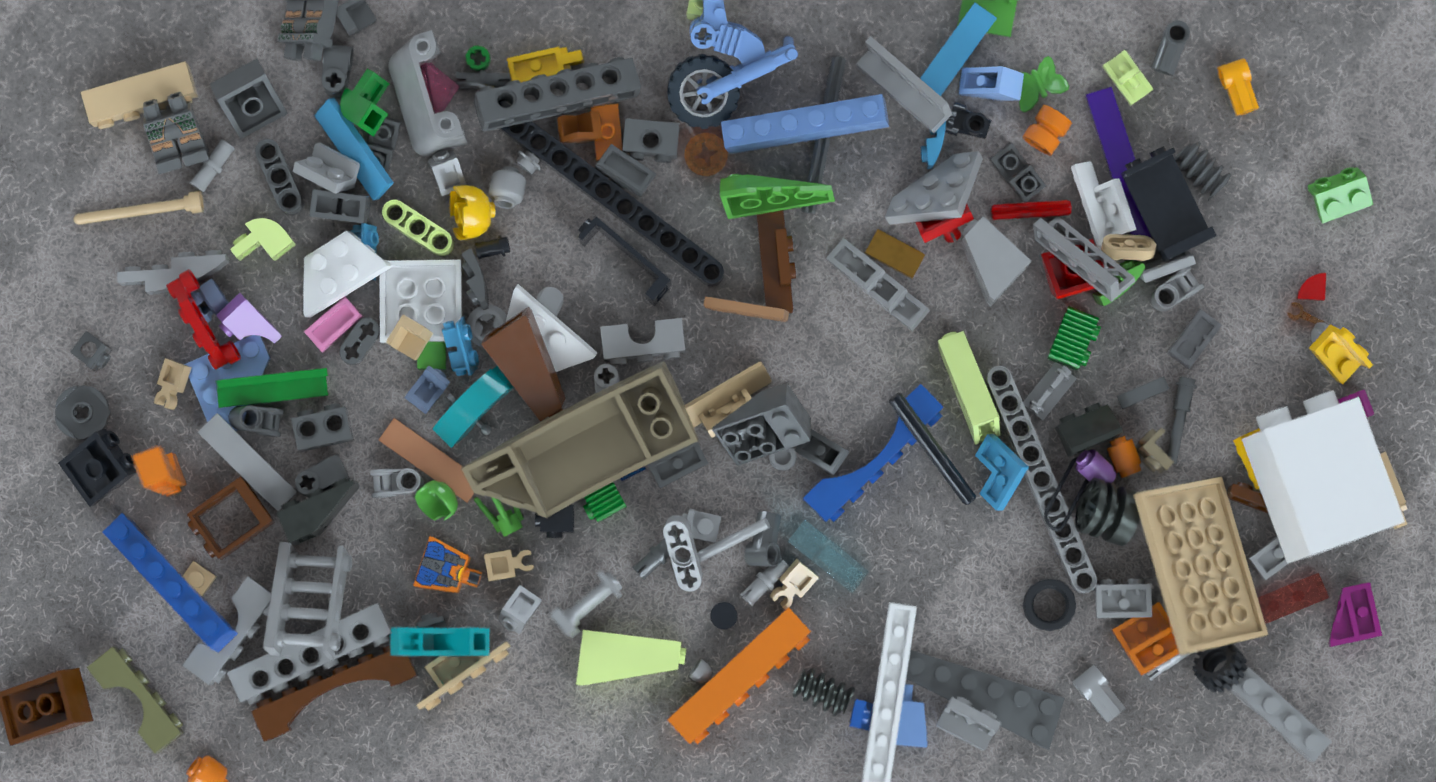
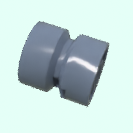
M212 278L200 285L199 292L193 291L191 293L207 323L212 320L213 314L217 315L229 303ZM205 301L207 306L201 308L200 304Z

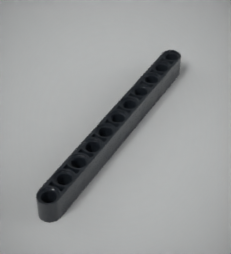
M504 100L498 102L504 108L511 106ZM525 122V127L520 133L511 132L510 126L498 129L526 151L528 150L534 154L542 163L703 284L714 287L722 282L724 269L719 261L534 122ZM535 138H544L546 140L545 147L534 149L531 144ZM563 153L567 155V162L562 166L554 164L553 158L556 154ZM578 170H587L590 173L589 178L584 182L577 181L574 176ZM603 185L608 186L611 189V193L606 198H600L596 195L597 188ZM620 203H631L633 206L632 211L626 215L619 213L617 209ZM644 218H650L654 221V227L649 231H644L639 227L640 221ZM666 234H671L676 238L675 244L671 247H665L661 244V238ZM693 250L697 253L698 258L694 263H686L682 259L686 251ZM710 266L716 267L720 272L719 276L714 280H709L704 276L705 269Z

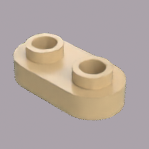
M1109 234L1103 238L1101 251L1113 260L1146 261L1154 257L1157 244L1152 238L1144 235Z

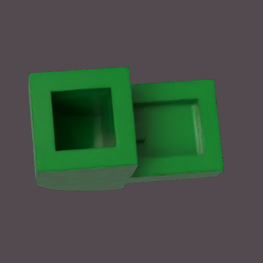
M367 68L353 91L347 87L345 88L340 102L343 116L374 137L388 115L376 104L390 83Z

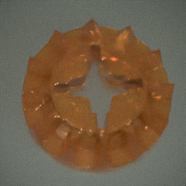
M700 133L691 138L686 145V164L698 175H715L724 168L727 162L728 152L725 149L724 141L715 134ZM702 143H705V147L707 146L708 150H718V153L710 156L711 161L709 162L711 166L707 165L704 158H694V156L702 152Z

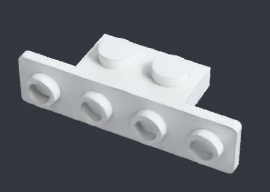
M1090 161L1071 166L1091 232L1100 250L1103 238L1106 235H1125L1137 230L1120 178L1112 179L1099 185ZM1119 259V260H1114V261H1115L1116 263L1120 264V263L1124 262V259Z

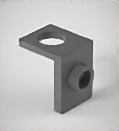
M86 331L70 353L84 362L87 367L97 371L99 368L103 369L111 358L109 354L112 352V349ZM86 342H93L97 347V351L90 358L85 357L81 352L82 345Z

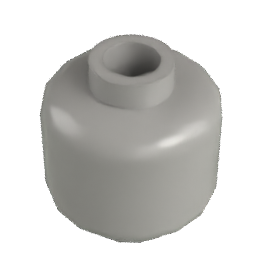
M510 166L503 167L502 170H497L493 173L488 195L496 206L504 209L514 208L515 205L520 204L523 200L526 179L519 173L518 169Z

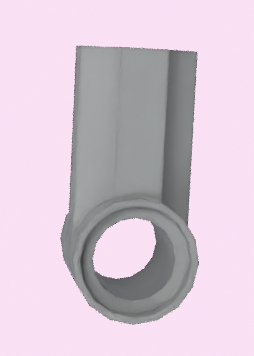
M1092 665L1072 681L1080 694L1087 701L1091 702L1107 723L1125 709V706L1108 686L1109 683L1095 665Z

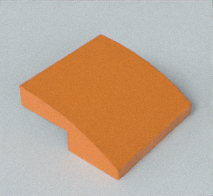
M1160 602L1152 606V617L1131 618L1112 629L1115 637L1141 676L1179 654L1169 616Z

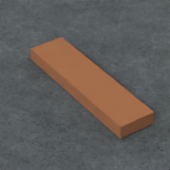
M395 418L391 421L379 438V441L435 481L446 483L453 489L455 495L468 503L475 493L461 469L463 466Z

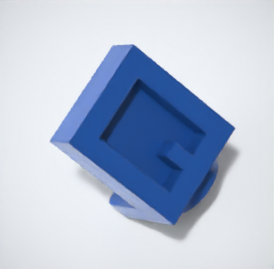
M855 699L849 726L870 731L874 704Z

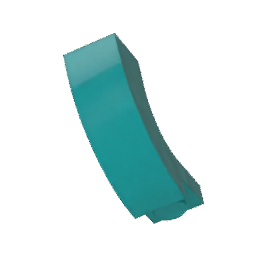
M498 366L492 370L489 369L445 412L433 427V430L450 448L454 447L469 434L477 422L498 401L514 389L513 385Z
M394 627L391 628V655L489 656V628Z

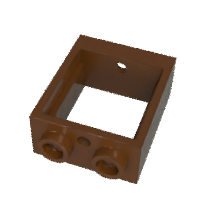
M241 476L187 514L190 518V521L187 523L196 536L201 534L206 541L203 545L206 552L211 558L216 556L219 560H223L275 523L248 482ZM238 491L260 523L222 549L200 517Z

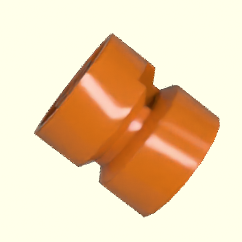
M1043 105L1035 117L1037 123L1030 125L1022 138L1035 149L1048 156H1052L1060 143L1058 137L1065 136L1072 122L1056 109Z

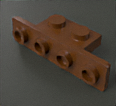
M784 210L757 214L765 304L767 307L785 309L789 311V314H792L794 310L791 279H796L795 262L789 263L788 252H793L792 235L787 236Z

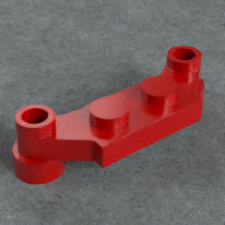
M188 269L179 274V278L168 283L166 287L170 295L174 299L177 298L181 309L178 312L185 324L190 323L194 330L192 336L198 347H204L205 351L210 354L208 359L212 367L217 370L228 363L232 365L241 360L240 353L231 340L222 345L219 344L194 301L191 293L199 289L200 285L192 271Z

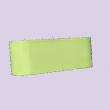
M390 200L383 206L382 215L390 226L437 256H446L452 252L454 241L446 230L401 201ZM394 207L402 209V216L397 220L389 218V211ZM422 222L425 224V230L422 234L415 235L411 232V227L414 223ZM440 236L446 237L448 239L447 246L444 249H436L434 247L436 238Z

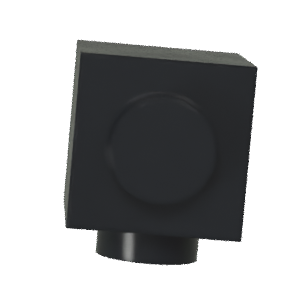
M570 504L548 518L537 515L535 512V527H540V532L546 533V538H563V533H574V505Z

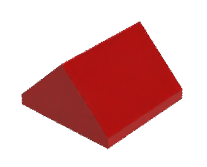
M1090 239L1089 241L1095 245L1094 240ZM1075 245L1085 253V248L1082 245ZM1045 252L1041 254L1051 294L1056 299L1095 289L1052 253ZM1094 260L1095 262H1097L1100 266H1102V267L1104 268V265H1103L1102 261H1100V260Z

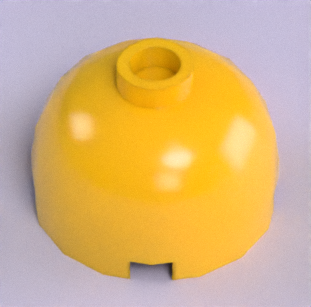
M471 185L453 186L452 188L455 191L450 192L449 210L450 217L454 216L458 228H452L454 235L458 240L477 238L489 228L491 218H494L496 214L495 205L493 202H489L487 194L480 188Z

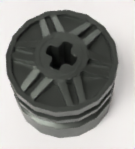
M1093 478L1085 487L1077 506L1075 516L1077 532L1089 533L1090 536L1096 538L1101 535L1104 541L1119 546L1126 545L1133 537L1140 521V515L1134 495L1140 492L1121 486L1116 489L1114 483H1105L1102 479Z

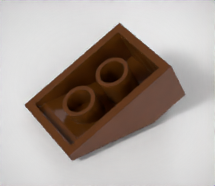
M80 668L59 670L0 692V710L10 746L94 721Z

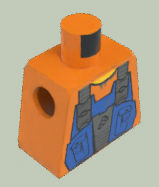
M429 536L413 586L459 594L462 583L477 588L482 572L468 568L470 556Z

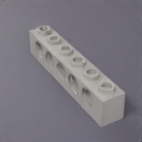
M376 603L340 620L338 634L343 639L344 646L340 651L335 652L334 659L327 658L322 651L323 647L285 645L281 649V656L269 655L268 653L227 672L240 703L247 701L249 705L265 699L263 694L272 689L274 694L289 688L288 682L298 678L299 682L313 677V671L322 666L324 670H328L339 665L338 659L346 655L351 659L363 654V647L372 643L374 647H378L390 641L388 636L391 635V627L381 605ZM361 624L366 625L369 630L368 637L364 640H358L355 636V629ZM326 627L309 635L325 636ZM313 647L318 651L319 657L316 662L308 663L305 659V652ZM285 659L291 660L294 665L293 671L288 675H284L280 670V664ZM263 670L268 674V682L260 687L255 682V676L259 671Z

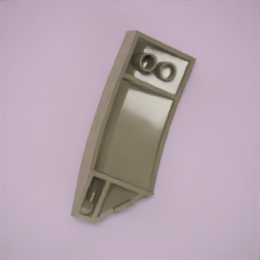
M662 361L541 421L466 464L461 469L474 493L499 499L502 503L520 509L525 508L536 512L537 515L548 518L550 515L592 492L693 444L699 439L678 387L665 361Z

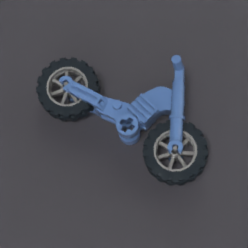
M703 0L702 15L694 19L689 27L692 43L700 49L713 46L714 51L732 55L738 58L741 64L729 66L727 62L720 60L719 57L713 55L706 56V54H698L699 56L686 58L685 61L680 62L676 66V69L669 77L667 96L671 110L680 121L687 123L690 127L695 128L696 126L701 127V129H708L711 126L717 127L721 125V121H727L733 111L736 110L740 98L739 88L742 87L741 85L797 58L798 52L795 50L793 38L787 36L783 39V46L773 51L765 52L760 37L741 24L727 21L723 0ZM701 28H706L707 31L704 34V38L698 35ZM703 72L702 79L695 81L691 78L692 75ZM707 72L715 75L706 79ZM688 80L696 90L683 92L686 81ZM697 95L698 97L691 107L684 97ZM712 98L722 99L717 106L712 108L710 103ZM701 101L702 104L707 105L708 110L700 111L696 110Z

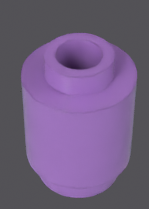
M1085 450L1076 459V470L1088 481H1091L1093 478L1102 479L1105 483H1112L1116 477L1114 467L1096 450Z

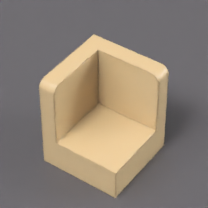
M402 314L386 343L411 359L417 360L433 333Z

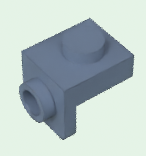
M428 366L404 398L427 414L445 391L450 381L447 380L446 375L442 371Z

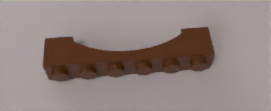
M391 645L382 649L384 652L382 655L375 658L373 654L366 655L357 660L359 665L348 668L347 664L332 670L333 676L323 680L322 675L307 681L308 687L299 691L297 687H293L281 693L283 697L278 700L272 701L270 697L256 703L257 709L251 712L263 741L272 740L292 731L290 725L298 714L316 698L334 688L364 680L389 681L390 686L394 687L417 677L418 673L411 657L391 655Z

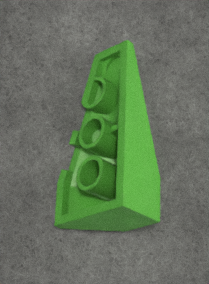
M732 174L727 178L720 179V198L728 219L835 201L832 186L826 184L748 174Z

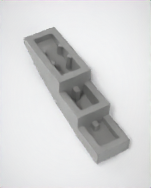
M843 238L826 258L842 274L912 332L930 312L928 307L912 296L906 288L890 277L883 268Z
M218 413L198 431L277 511L282 508L281 505L287 503L297 493Z

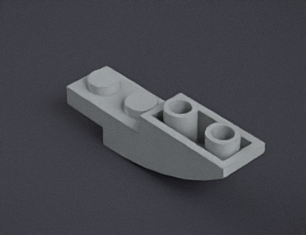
M221 250L205 251L204 256H195L194 252L178 253V257L171 258V269H168V265L163 264L152 265V270H141L139 266L125 267V272H117V281L121 286L145 284V292L149 295L167 293L169 291L166 285L179 278V274L190 269L199 283L225 267L229 263V257L226 254H222Z

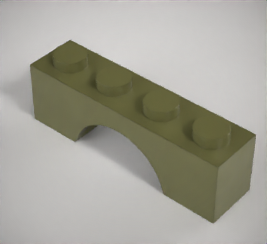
M111 647L91 663L87 669L103 689L124 687L138 696L144 711L143 721L138 733L154 754L160 753L184 733L180 728L184 724L174 712L169 714L165 709L164 705L167 703L158 691L153 693L147 686L150 682L147 676L140 669L135 671L131 666L130 662L133 659L124 648L119 650L117 647Z

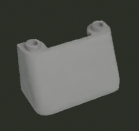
M432 30L417 34L411 38L388 61V69L414 151L422 156H430L439 151L468 144L460 121L454 113L444 111L434 114L422 75L432 71L431 64L433 59L441 55Z

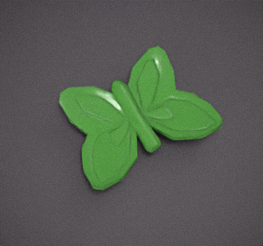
M1050 56L1042 60L1038 71L1033 69L1031 74L1021 72L1024 74L1021 98L1019 100L1021 111L1027 112L1031 110L1039 101V93L1042 98H1045L1048 95L1046 90L1051 94H1061L1069 89L1067 80L1062 75L1055 74V64Z

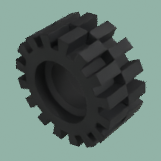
M1233 644L1207 649L1204 652L1199 651L1197 654L1200 658H1195L1193 661L1196 664L1193 666L1194 675L1208 690L1214 693L1216 691L1224 693V688L1230 691L1233 683L1236 686L1240 683L1237 680L1239 677L1244 678L1245 674L1242 671H1247L1246 658ZM1223 661H1226V663L1221 669L1214 672L1217 665H1219Z

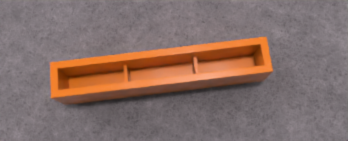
M787 608L679 708L668 721L689 744L695 741L698 745L709 734L706 729L713 722L718 726L730 715L726 711L734 703L739 707L750 696L747 691L754 684L759 688L770 678L767 674L769 670L774 666L779 670L790 659L787 654L794 647L799 651L810 641L807 635L811 631L790 608Z

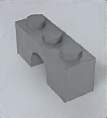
M682 318L655 321V335L650 342L645 344H638L630 338L628 324L600 327L604 361H610L612 366L626 364V359L637 358L638 363L654 361L653 356L664 355L665 360L681 358L680 353H686Z

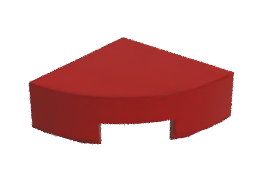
M1319 273L1308 278L1300 287L1297 300L1324 301L1326 273Z

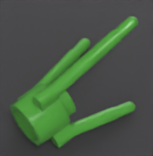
M478 497L474 498V502L494 525L497 533L501 531L503 537L523 528L520 521L524 517L520 512V508L513 506L514 514L511 509L505 511L500 500L491 497L500 515L496 516V519Z

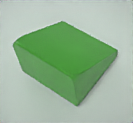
M428 342L417 359L418 370H425L428 366L433 369L446 370L445 342Z

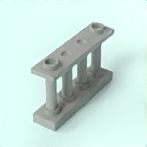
M289 542L279 543L263 644L264 649L269 655L281 656V649L285 645L323 647L322 651L327 658L334 659L335 651H338L340 647L338 629L347 572H350L352 568V556L344 546H338L337 557L299 555ZM298 566L335 568L333 583L295 581L293 578L294 568ZM294 592L331 594L329 609L291 607L289 604L290 594ZM290 618L326 620L325 636L288 634L285 631L286 621H289Z
M600 571L597 575L602 582L570 610L566 608L563 611L558 607L550 614L567 636L574 638L581 631L577 626L581 624L580 620L613 593L618 599L623 596L619 592L623 587L610 572L605 575Z

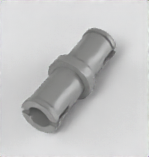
M221 139L210 154L209 160L202 162V167L189 183L204 193L215 175L222 172L221 167L235 148Z
M780 558L779 563L775 567L769 566L763 573L759 572L756 575L757 579L741 592L740 596L752 607L761 596L774 588V584L790 566Z

